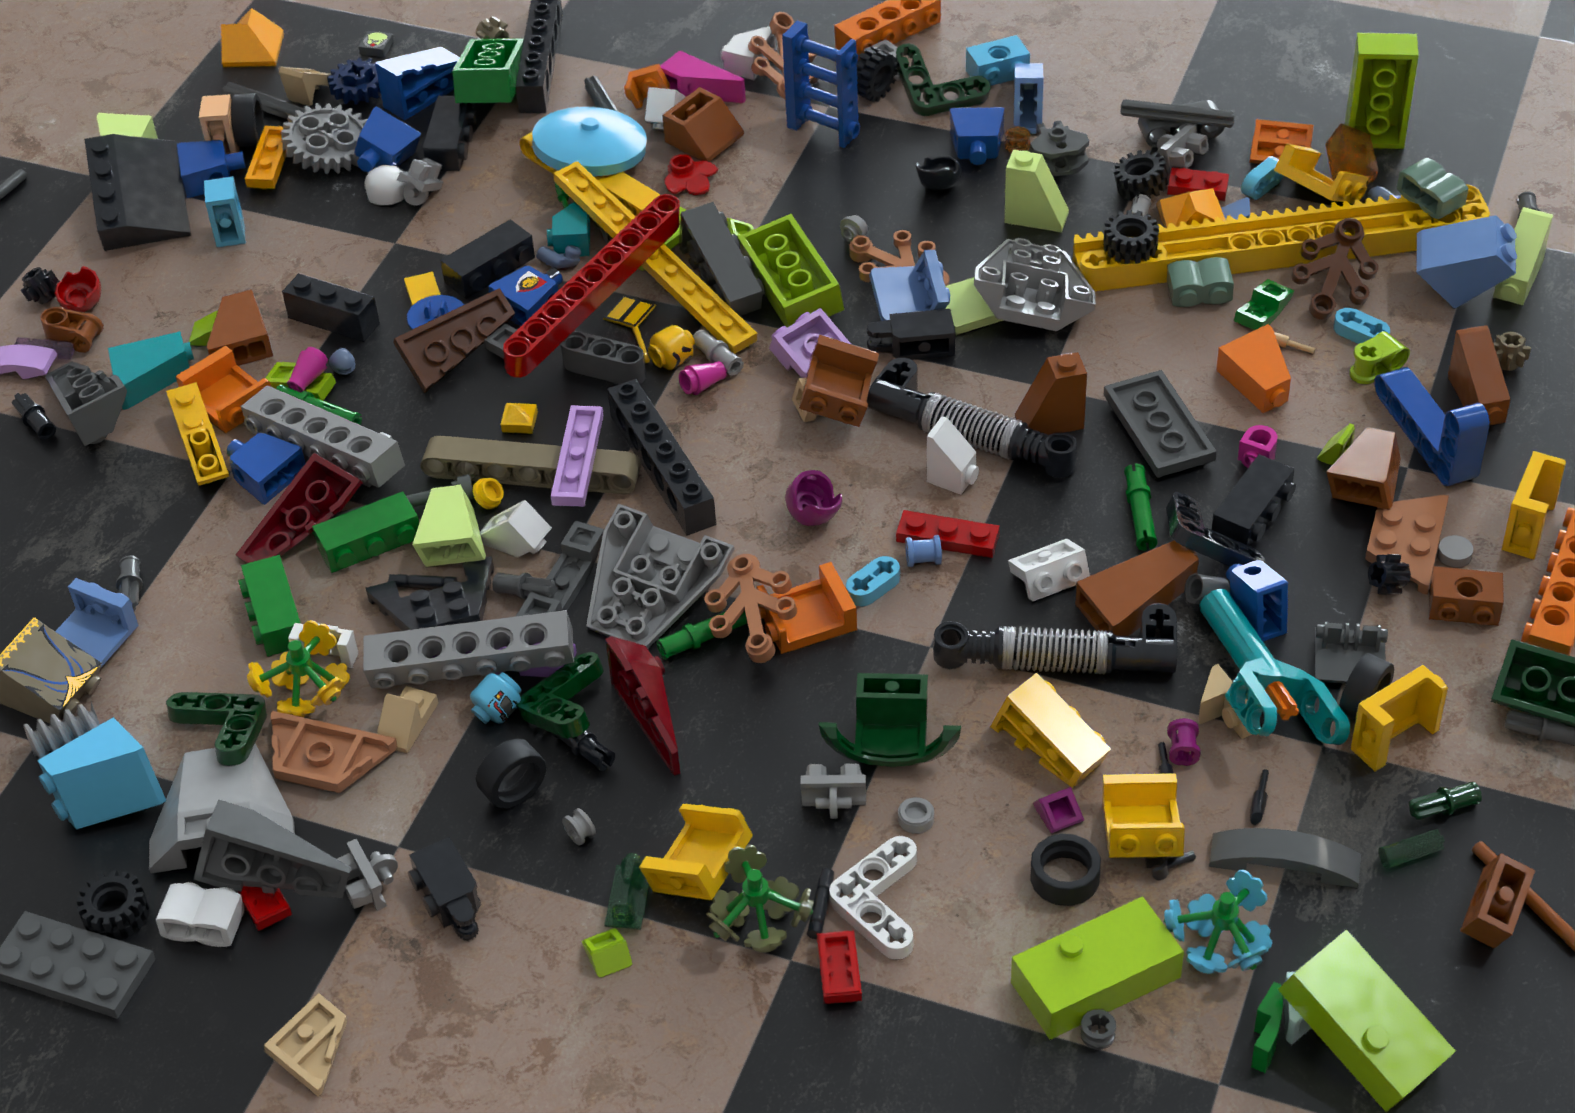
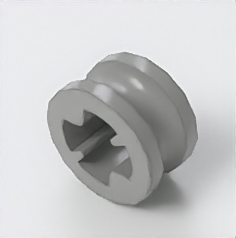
M580 808L574 810L573 817L567 815L562 819L567 834L577 845H582L585 842V837L592 838L596 835L591 819Z

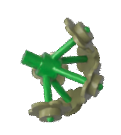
M747 845L744 849L742 847H734L728 853L729 861L725 863L724 868L727 873H731V877L735 882H743L742 892L738 894L736 891L727 893L724 890H718L713 898L714 903L710 906V912L706 914L713 921L709 928L714 932V937L716 938L720 937L727 941L731 937L738 942L740 938L730 927L733 925L738 928L743 926L744 918L750 912L749 906L755 907L759 930L749 932L748 938L744 940V945L752 947L754 951L758 952L773 951L781 945L782 940L787 938V932L785 930H776L774 927L767 928L764 910H768L769 916L773 919H780L785 915V912H793L795 910L791 926L796 928L800 920L806 922L809 915L813 913L814 901L808 899L811 889H805L799 902H795L794 900L799 895V888L796 884L788 883V880L783 876L777 877L775 882L766 881L762 877L760 868L764 867L767 863L764 853L757 852L754 845Z

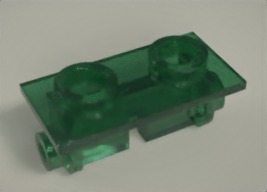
M629 853L621 860V865H616L604 927L637 930L642 928L650 885L639 868L642 861L638 854Z

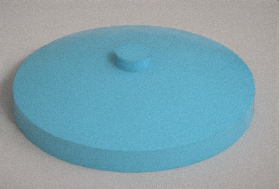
M572 107L558 110L540 119L532 132V147L535 155L543 163L556 170H561L578 161L593 176L612 175L634 167L643 159L646 153L647 138L643 127L631 117L605 108Z

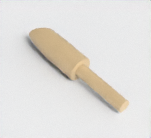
M1274 332L1280 347L1286 348L1290 346L1314 354L1315 348L1291 341L1289 336Z

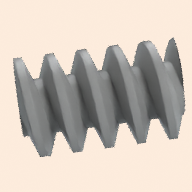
M92 702L91 711L89 712L82 704L78 705L77 716H74L69 709L64 710V721H61L55 714L50 715V726H47L42 719H37L36 731H33L27 723L23 724L35 758L38 755L40 759L48 755L49 751L57 750L100 725Z

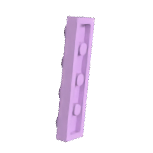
M571 405L551 492V502L554 506H585L604 416L602 406Z

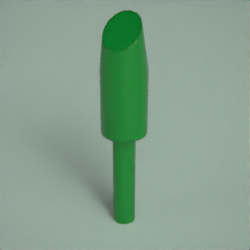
M555 183L558 200L562 202L564 209L568 206L569 196Z

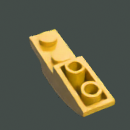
M197 382L167 390L168 400L198 486L229 477Z

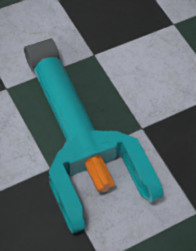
M1196 573L1190 575L1184 589L1186 600L1189 603L1200 604V611L1240 669L1225 697L1246 730L1252 735L1269 736L1276 727V712H1278L1282 720H1288L1290 716H1297L1300 712L1318 740L1332 745L1344 744L1350 734V722L1324 683L1299 668L1274 659L1231 596L1230 584L1227 579ZM1318 697L1319 709L1317 713H1315L1314 706L1315 701ZM1264 712V724L1261 728L1260 716ZM1334 720L1336 729L1334 735L1331 736L1330 729Z

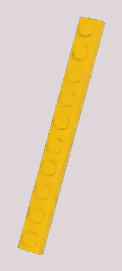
M578 161L554 173V182L612 238L636 217ZM665 244L641 265L717 340L724 341L729 346V350L734 354L757 342V332Z

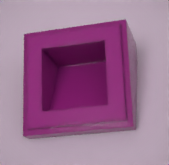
M1071 787L1033 802L1037 813L1051 834L1085 821Z

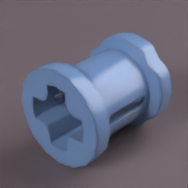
M934 535L932 539L912 540L911 537L905 538L908 567H913L914 563L934 562L936 565H941L942 551L939 535Z

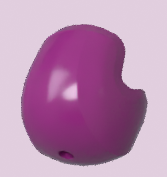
M807 470L801 472L788 486L785 501L789 513L797 522L805 526H819L825 524L836 515L842 505V494L834 496L832 483L824 473L818 470Z

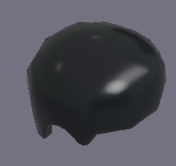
M939 156L933 159L926 157L922 166L917 162L915 164L921 185L931 191L949 189L959 180L962 173L959 162L950 156Z

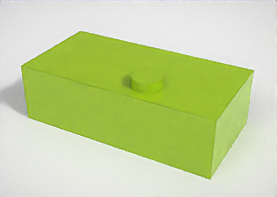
M1357 33L1344 125L1347 148L1404 149L1419 57L1417 34Z
M792 214L737 236L741 253L750 259L755 278H760L762 281L765 296L787 328L793 325L805 312L811 314L821 308L830 317L845 310L839 283Z
M1142 896L1012 956L1011 984L1051 1040L1080 1026L1083 1016L1089 1011L1096 1009L1110 1012L1181 978L1184 951Z
M1347 930L1298 969L1278 989L1385 1112L1402 1100L1456 1052Z

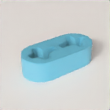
M1270 156L1251 170L1243 180L1241 192L1257 200L1275 187L1284 177V175L1274 171L1279 159Z
M1342 308L1335 314L1334 331L1338 335L1357 344L1375 337L1382 331L1390 334V327L1387 323L1357 309Z
M888 556L878 557L850 576L846 582V589L855 606H868L894 588L900 581L899 562Z

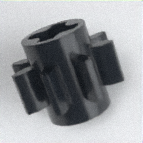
M37 267L23 276L22 281L24 283L22 285L24 288L20 291L28 301L33 300L34 302L38 301L39 304H44L55 297L56 284L59 282V279L52 270L47 272L46 269L42 270L41 267Z
M1400 554L1377 555V561L1373 562L1368 569L1370 585L1378 587L1377 594L1379 595L1402 594V587L1410 582L1411 572L1409 564L1400 562Z

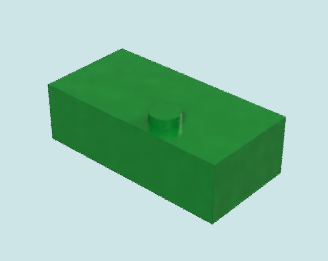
M524 38L470 39L452 70L455 103L511 102L516 93L515 86Z

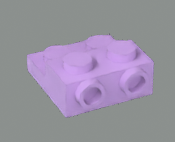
M819 308L811 314L805 312L788 328L782 326L777 329L771 336L772 341L769 349L787 371L793 368L801 378H804L807 375L811 354L819 334L845 343H851L825 312Z

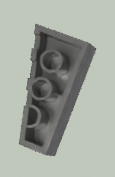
M714 202L680 212L679 249L682 254L689 253V264L693 270L699 268L701 280L708 286H711V289L739 316L761 309L762 296L765 295L764 285L760 278H755L748 256H743L741 253L738 238L734 233H730L724 213L718 211Z

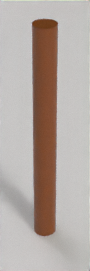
M1483 841L1476 843L1472 848V852L1485 865L1497 857ZM1529 887L1524 903L1575 951V930Z

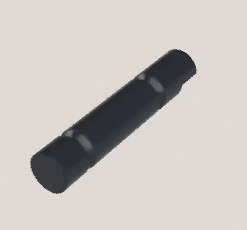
M389 574L388 582L395 580L396 586L403 588L437 589L443 587L448 582L457 581V578Z
M823 868L821 877L818 879L812 907L813 913L810 917L807 936L812 939H817V934L823 932L830 898L829 889L835 874L829 868Z

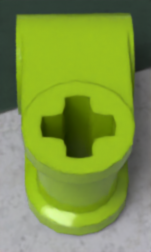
M1382 331L1375 337L1355 346L1353 354L1356 359L1355 364L1350 368V377L1353 381L1360 384L1374 383L1377 375L1400 369L1408 360L1410 350L1389 333Z

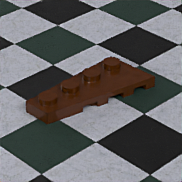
M498 288L394 338L393 343L419 386L426 393L480 347L487 337L503 324H507L514 317L515 312L501 289Z

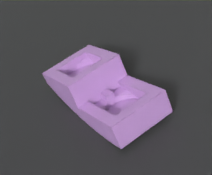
M34 345L1 346L0 374L16 371L22 379L46 375L57 356V352L54 349Z

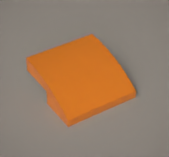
M1256 119L1250 163L1260 164L1270 156L1279 159L1286 143L1311 148L1314 125Z

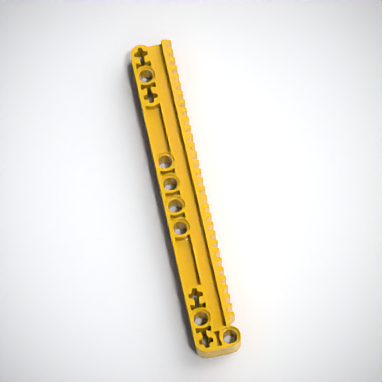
M1467 185L1469 190L1466 204L1441 219L1429 216V214L1422 210L1419 204L1410 202L1402 195L1400 199L1390 195L1387 201L1379 196L1377 202L1370 198H1366V203L1355 199L1354 205L1347 201H1343V206L1332 202L1331 208L1320 204V208L1315 209L1312 205H1309L1307 211H1304L1301 207H1297L1296 212L1285 208V213L1283 214L1276 209L1273 211V215L1262 211L1260 217L1252 212L1249 218L1239 214L1236 220L1228 215L1226 221L1215 217V222L1212 223L1207 218H1204L1203 224H1199L1196 220H1192L1191 225L1180 221L1179 227H1176L1173 223H1169L1168 228L1157 224L1159 225V237L1156 254L1153 257L1150 256V259L1147 261L1141 258V263L1135 264L1134 260H1130V264H1126L1125 259H1121L1118 262L1115 261V256L1110 258L1108 252L1104 251V233L1098 232L1097 237L1087 233L1085 239H1082L1077 234L1074 237L1073 262L1093 290L1097 292L1167 283V265L1181 260L1199 262L1213 257L1228 259L1231 274L1293 267L1300 263L1307 264L1335 253L1338 244L1320 250L1315 259L1307 260L1300 253L1303 242L1307 239L1315 240L1333 233L1336 224L1346 218H1354L1362 224L1364 238L1361 242L1370 257L1417 251V233L1419 231L1489 217L1490 211L1480 191L1472 185ZM1345 232V233H1344V234H1346V235H1348V236H1352L1351 233H1348V232ZM1306 247L1309 252L1315 251L1312 247ZM1349 249L1347 258L1356 259L1351 249Z

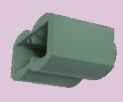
M1424 158L1401 171L1397 184V190L1404 198L1419 204L1424 212L1435 219H1441L1464 206L1469 190L1462 179L1453 174L1446 173L1442 165L1430 158Z
M1213 257L1199 262L1181 260L1167 265V284L1173 306L1190 307L1202 302L1206 304H1222L1233 300L1234 282L1228 259Z

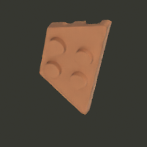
M1449 495L1395 501L1390 509L1377 507L1365 559L1373 563L1377 561V555L1400 554V562L1409 564L1410 580L1418 584L1417 591L1428 595Z
M272 711L270 714L273 735L271 736L273 749L272 765L275 779L341 793L397 749V742L394 737Z

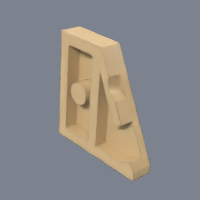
M318 993L264 1044V1051L319 1097L323 1093L347 1024L346 1015Z

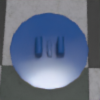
M435 295L426 297L411 306L407 313L408 326L413 330L464 304L452 296Z

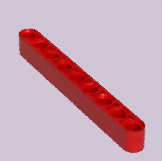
M671 194L657 196L505 341L503 352L507 374L515 378L525 377L530 374L679 229L680 202L677 197Z

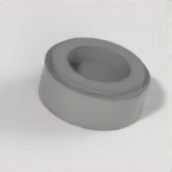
M1451 535L1440 541L1438 558L1443 564L1459 568L1470 563L1473 545L1468 539L1458 535Z
M919 797L903 801L898 808L899 825L903 830L913 834L928 831L934 823V808L932 804L926 799Z

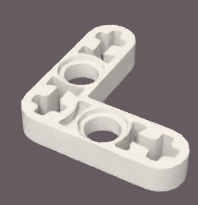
M896 836L886 841L835 879L829 889L830 904L834 911L883 955L895 960L903 959L912 952L914 946L913 931L906 922L878 899L877 896L916 866V844L913 840L904 836ZM895 852H897L898 854H900V855H897V856L894 858V853H895ZM872 869L879 870L884 874L880 879L874 881L864 877V873ZM853 892V897H852V898H849L848 896H846V895H849V894H851V893ZM840 893L845 894V896L840 898ZM867 912H875L881 916V919L876 923L870 924L864 922L861 917ZM890 936L893 937L895 940L903 938V943H900L899 941H893L892 943H890Z

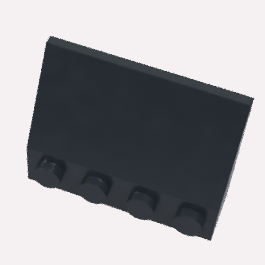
M118 134L84 139L97 232L104 251L191 236L176 141Z

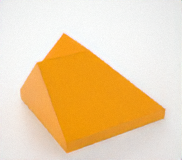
M253 8L237 24H221L222 66H276L284 36L283 29Z
M1213 188L1168 197L1156 203L1164 228H1168L1169 223L1179 227L1180 221H1184L1187 225H1191L1192 220L1203 224L1204 218H1207L1211 223L1215 222V217L1226 221Z

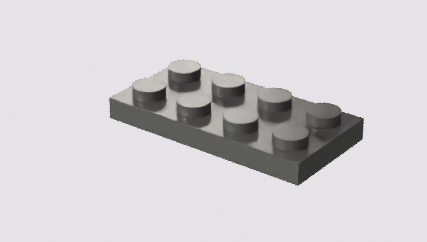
M1162 370L1104 386V397L1157 478L1216 461V449Z
M24 911L0 946V981L118 1019L156 958L152 950Z

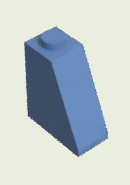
M1015 63L1014 134H1036V125L1042 123L1043 63Z

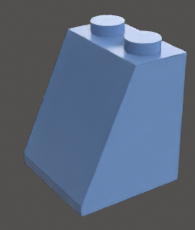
M1496 215L1421 230L1417 233L1416 273L1455 309L1516 274V232L1510 224H1505Z

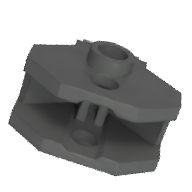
M1060 120L1054 121L1053 128L1046 129L1044 123L1037 124V138L1030 143V152L1043 155L1053 177L1078 173L1088 164L1089 159L1086 154V148L1089 146L1090 141L1087 134L1071 130L1068 126H1063Z

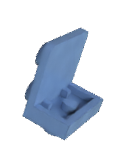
M924 250L915 266L873 268L869 274L881 321L890 320L889 314L946 309L950 303V291L945 287L943 265L938 261L936 250Z
M75 578L68 586L75 610L55 632L100 661L102 667L139 625L132 602L127 596L103 589L96 583H88Z

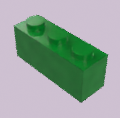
M402 491L316 524L312 528L317 548L330 572L334 573L413 542L419 526V519L405 493Z
M280 555L241 565L244 578L238 580L243 599L249 597L251 599L250 602L245 603L250 622L257 620L258 623L251 626L256 645L264 644L267 657L289 651L288 637L294 623L301 624Z

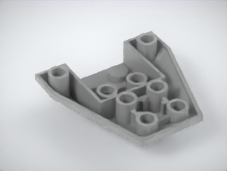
M1022 238L1006 239L975 269L974 286L997 319L1058 331L1095 309V291L1066 251L1061 250L1055 245L1046 244L1039 246Z
M618 504L603 531L586 624L587 629L607 637L613 636L642 644L648 649L721 576L735 550L734 545L704 535L700 543L653 526L646 513Z
M256 743L247 760L235 766L220 764L217 761L215 748L184 753L166 802L163 805L149 840V870L151 874L187 868V849L202 846L206 827L219 799L255 810L295 834L294 819Z

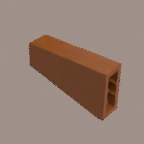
M1175 540L1077 581L1075 605L1096 631L1106 630L1112 631L1116 636H1130L1141 627L1143 611L1147 606L1156 603L1168 605L1184 592L1185 583L1189 576L1194 573L1197 574L1199 558L1195 551L1180 545Z

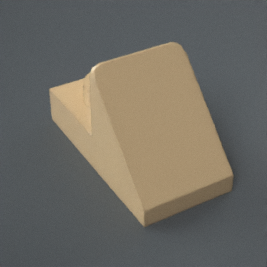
M280 67L279 69L286 95L290 101L311 106L315 89L319 90L320 85L329 86L327 77L330 74L305 68Z
M1219 664L1212 666L1201 699L1198 723L1203 724L1222 716L1229 728H1233L1241 739L1246 738L1252 734L1246 730L1225 697L1233 682Z
M405 686L400 696L387 694L384 698L377 734L396 738V751L408 754L438 705L437 694Z

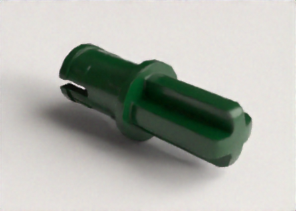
M1473 781L1450 789L1439 787L1436 793L1410 800L1409 812L1412 817L1418 820L1442 813L1449 816L1456 809L1480 804L1482 801L1481 790L1477 783Z

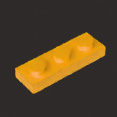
M264 126L245 177L247 188L275 189L286 158V150H283L281 142L283 126Z

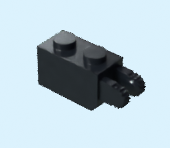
M951 309L889 314L890 320L871 322L867 326V334L870 336L869 340H867L868 350L877 353L893 352L894 358H908L911 360L955 356V329Z
M447 837L409 854L413 869L408 871V875L416 891L422 889L425 896L422 899L430 917L437 915L444 928L451 925L460 939L473 940L479 931L475 921V913L478 912L481 906L477 894V883L451 838Z

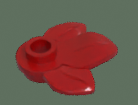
M676 155L671 158L668 165L669 174L664 179L665 186L672 194L680 193L683 190L693 195L706 194L710 189L707 177L716 174L718 168L709 161H693L689 155Z

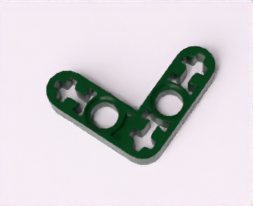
M907 43L897 48L895 54L897 59L895 62H898L897 70L911 107L916 114L929 116L950 111V108H966L979 105L988 100L991 86L986 78L972 76L933 85L918 47ZM904 55H907L908 58L912 59L910 67L908 59L906 57H903ZM917 75L924 81L915 84L910 82L908 78ZM922 92L925 102H929V104H925L923 101H920ZM946 92H954L958 95V98L948 100L944 97V94Z
M587 652L574 658V663L565 664L521 696V701L517 704L523 720L563 738H574L584 733L590 726L584 708L568 701V699L603 674L604 669L598 654Z
M180 692L170 696L166 701L168 718L174 723L223 725L215 741L217 761L226 766H235L247 760L267 718L264 698L254 694Z

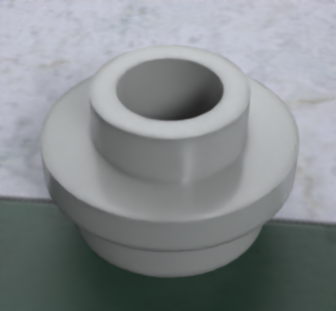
M857 215L847 216L840 222L841 234L849 242L856 236H866L868 232L866 222Z

